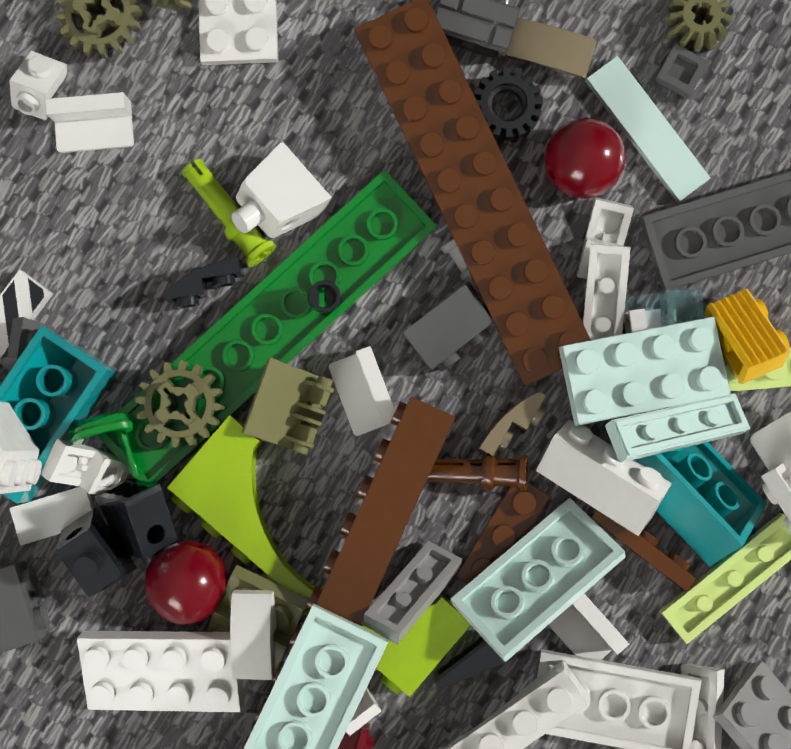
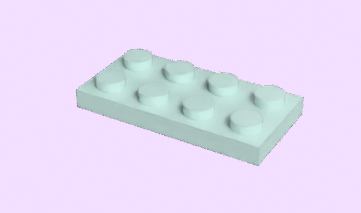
M715 317L559 347L575 426L731 395Z
M569 498L450 600L461 615L502 660L506 662L626 557L625 550Z
M313 603L244 749H338L384 653L388 639Z

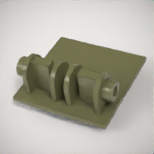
M268 357L242 433L307 455L309 448L314 449L313 441L318 430L316 429L317 425L322 426L319 418L321 414H326L323 407H326L330 393L334 392V389L331 388L333 380L314 375Z

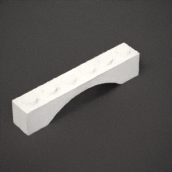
M563 660L529 683L515 697L482 723L443 749H524L587 706V692Z

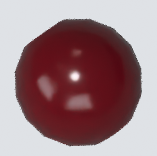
M585 117L566 122L554 131L545 149V170L547 176L557 189L569 197L589 199L604 195L616 185L625 168V147L622 138L615 129L599 119Z
M185 540L166 546L153 557L145 573L144 588L150 606L163 619L175 624L187 625L204 621L216 612L226 595L228 575L222 559L211 547L200 542Z

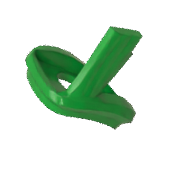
M114 412L91 417L74 424L70 428L68 439L72 446L82 444L84 438L117 430L129 473L133 477L140 474L127 435L133 431V423L125 413Z

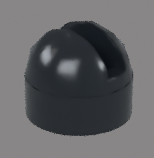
M328 280L316 282L311 286L307 294L310 307L319 313H328L334 310L341 299L339 288ZM319 288H325V307L319 306Z

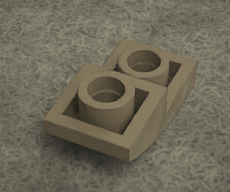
M517 17L506 56L514 60L544 66L554 72L586 79L597 40L572 31Z
M539 391L514 405L491 427L477 448L492 456L496 450L503 453L514 435V432L509 430L511 424L516 425L522 430H527L530 424L535 427L538 425L547 409V406L542 404L546 395Z

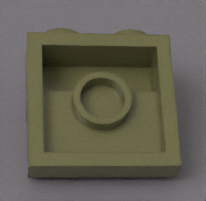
M237 565L227 583L226 595L219 608L213 613L206 632H230L231 598L234 590H274L277 628L273 634L277 669L309 599Z

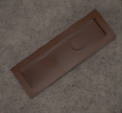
M528 483L527 491H520L519 487L509 486L461 565L460 570L456 573V577L467 584L470 583L531 530L551 496Z
M593 507L587 515L600 527L679 588L688 591L695 582L696 578L687 572L691 565L673 551L668 556L656 548L659 540L645 529L637 536Z

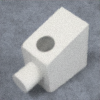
M282 142L242 182L236 195L237 202L242 207L232 213L231 218L234 225L242 233H247L258 225L268 237L275 238L317 218L324 211L332 197Z

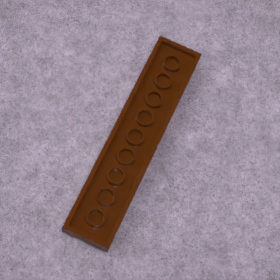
M413 0L355 28V34L485 307L494 321L496 330L523 386H527L563 369L559 347L591 341L429 0Z

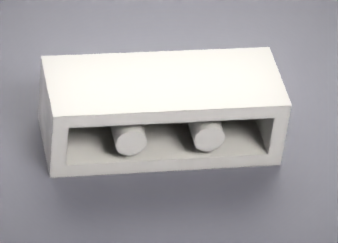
M570 419L553 436L536 469L538 473L637 536L640 535L672 485L658 471L645 467L636 460L619 463L613 445L595 436L587 427L583 425L575 426L574 422Z

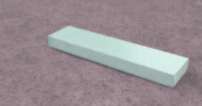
M618 56L586 79L587 85L677 203L711 179Z
M735 393L614 419L605 425L619 463L740 435L750 430V426Z

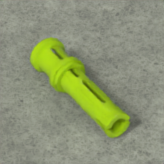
M202 159L194 160L196 167L194 168L191 163L188 164L182 171V175L187 178L224 225L226 239L229 242L234 241L246 257L245 263L248 267L259 264L275 250L276 245L272 240L267 241L257 227H254L247 233H242L237 229L231 215L239 207L205 166Z

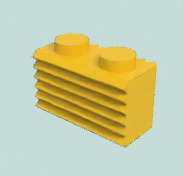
M745 288L741 292L738 291L734 295L731 294L729 297H724L722 300H717L706 306L702 319L715 317L723 358L726 364L730 366V370L734 372V376L738 378L740 384L783 367L790 353V344L785 333L780 329L775 330L769 321L768 310L762 300L754 299L750 291Z

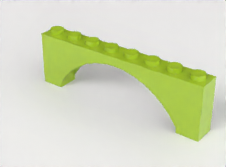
M229 415L167 487L174 493L171 500L188 514L192 510L204 519L201 526L216 539H219L221 536L225 537L234 545L231 548V552L247 565L252 561L264 571L260 575L261 577L310 599L315 586L300 576L279 552L266 528L260 510L255 469L257 448L263 440L242 433L244 424L235 416ZM440 593L398 645L388 640V644L376 667L383 674L380 680L395 694L398 695L403 691L410 697L471 624L452 605V602ZM305 609L303 614L308 616L310 610ZM362 622L361 627H363V628H365V629H367V630H369V631H372V632L376 633L375 631H373V630L369 629L368 627L364 626V625H363V622Z

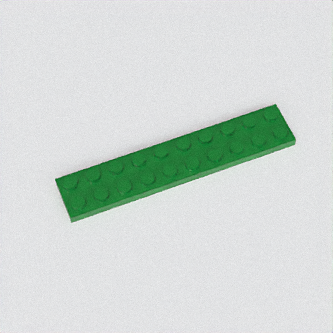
M385 169L171 363L174 369L177 370L180 360L187 361L189 371L198 364L203 367L202 378L209 374L215 376L216 379L210 387L212 389H222L223 393L215 397V403L224 405V410L214 412L213 416L220 421L219 426L208 424L206 428L209 430L210 435L220 427L229 415L235 414L256 394L268 357L289 364L437 229V225ZM321 280H328L336 284L341 294L338 306L328 313L316 312L310 307L307 300V294L311 286ZM319 288V306H320V307H325V304H324V289H325V288ZM185 377L171 379L177 387L182 388L194 382L192 379ZM142 389L117 413H125L133 423V431L127 435L140 473L138 476H135L136 479L158 484L207 438L196 434V445L189 446L185 438H182L180 447H172L171 437L164 443L157 442L159 433L157 430L152 433L144 431L145 427L150 423L149 420L137 419V414L145 410L144 405L135 402V398L145 397L146 391ZM158 392L155 398V411L160 409L161 395ZM172 393L173 399L176 402L175 407L172 408L173 411H183L188 414L184 406L188 398L179 397ZM205 396L199 400L198 412L202 417L206 408ZM175 420L166 426L175 431L190 429L182 420ZM117 430L98 434L97 436L127 467Z

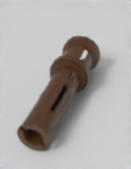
M487 454V456H483V460L437 458L426 482L482 484V487L487 490H493L495 486L519 487L520 491H527L528 456L521 455L519 459L495 458L494 455Z

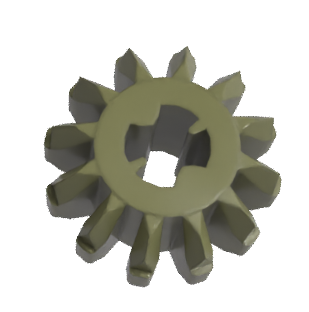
M671 0L668 5L671 12L664 18V24L672 26L667 33V39H674L679 36L681 40L678 45L685 48L688 43H691V51L694 54H698L702 46L706 50L712 51L717 46V41H723L728 35L725 27L730 25L733 16L723 12L729 7V1ZM696 14L703 18L701 25L693 21Z

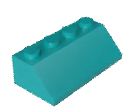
M43 325L40 326L0 385V401L11 405L39 449L37 460H40L42 463L41 471L56 440L69 441L70 428L74 424L87 419L118 373V371L88 351ZM40 475L35 485L32 484L31 490L3 495L17 504L31 502L46 479Z
M609 439L607 443L612 445L611 440ZM709 442L634 459L645 467L655 469L663 478L672 483L656 511L709 567L744 545L767 505L763 498Z

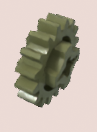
M57 0V3L64 12L55 15L58 22L64 25L60 29L61 34L65 39H70L69 44L76 51L83 47V52L87 57L91 58L95 50H98L102 58L107 59L108 49L113 48L119 55L122 54V47L120 45L122 42L125 41L130 45L135 43L130 36L131 31L141 32L142 27L134 20L143 16L141 8L135 5L139 0H121L124 13L114 7L115 0ZM104 9L106 12L105 15H99ZM94 14H97V15H98V16L96 17V20H94V18H93V15H94ZM76 18L84 21L82 26L84 34L78 30Z
M180 360L178 369L175 370L170 362H165V373L161 374L152 369L149 373L153 382L151 384L141 382L139 385L146 391L145 397L135 398L136 403L142 404L145 407L144 411L137 414V419L149 420L150 423L145 427L144 431L152 433L157 430L159 432L157 442L164 443L171 437L172 447H180L182 438L186 439L189 446L196 445V434L204 438L211 436L206 428L208 424L219 426L220 421L213 415L215 411L224 410V405L215 403V397L220 396L223 391L220 388L212 389L210 387L216 379L214 375L209 374L204 378L201 377L203 372L202 366L197 364L189 371L188 362ZM185 377L192 379L194 382L182 388L177 387L171 379ZM158 392L161 395L160 409L155 411V398ZM172 393L179 397L188 398L184 403L188 414L183 411H173L172 408L175 407L176 402L173 399ZM205 396L206 408L202 417L198 412L199 400ZM175 420H182L190 429L175 431L166 426Z

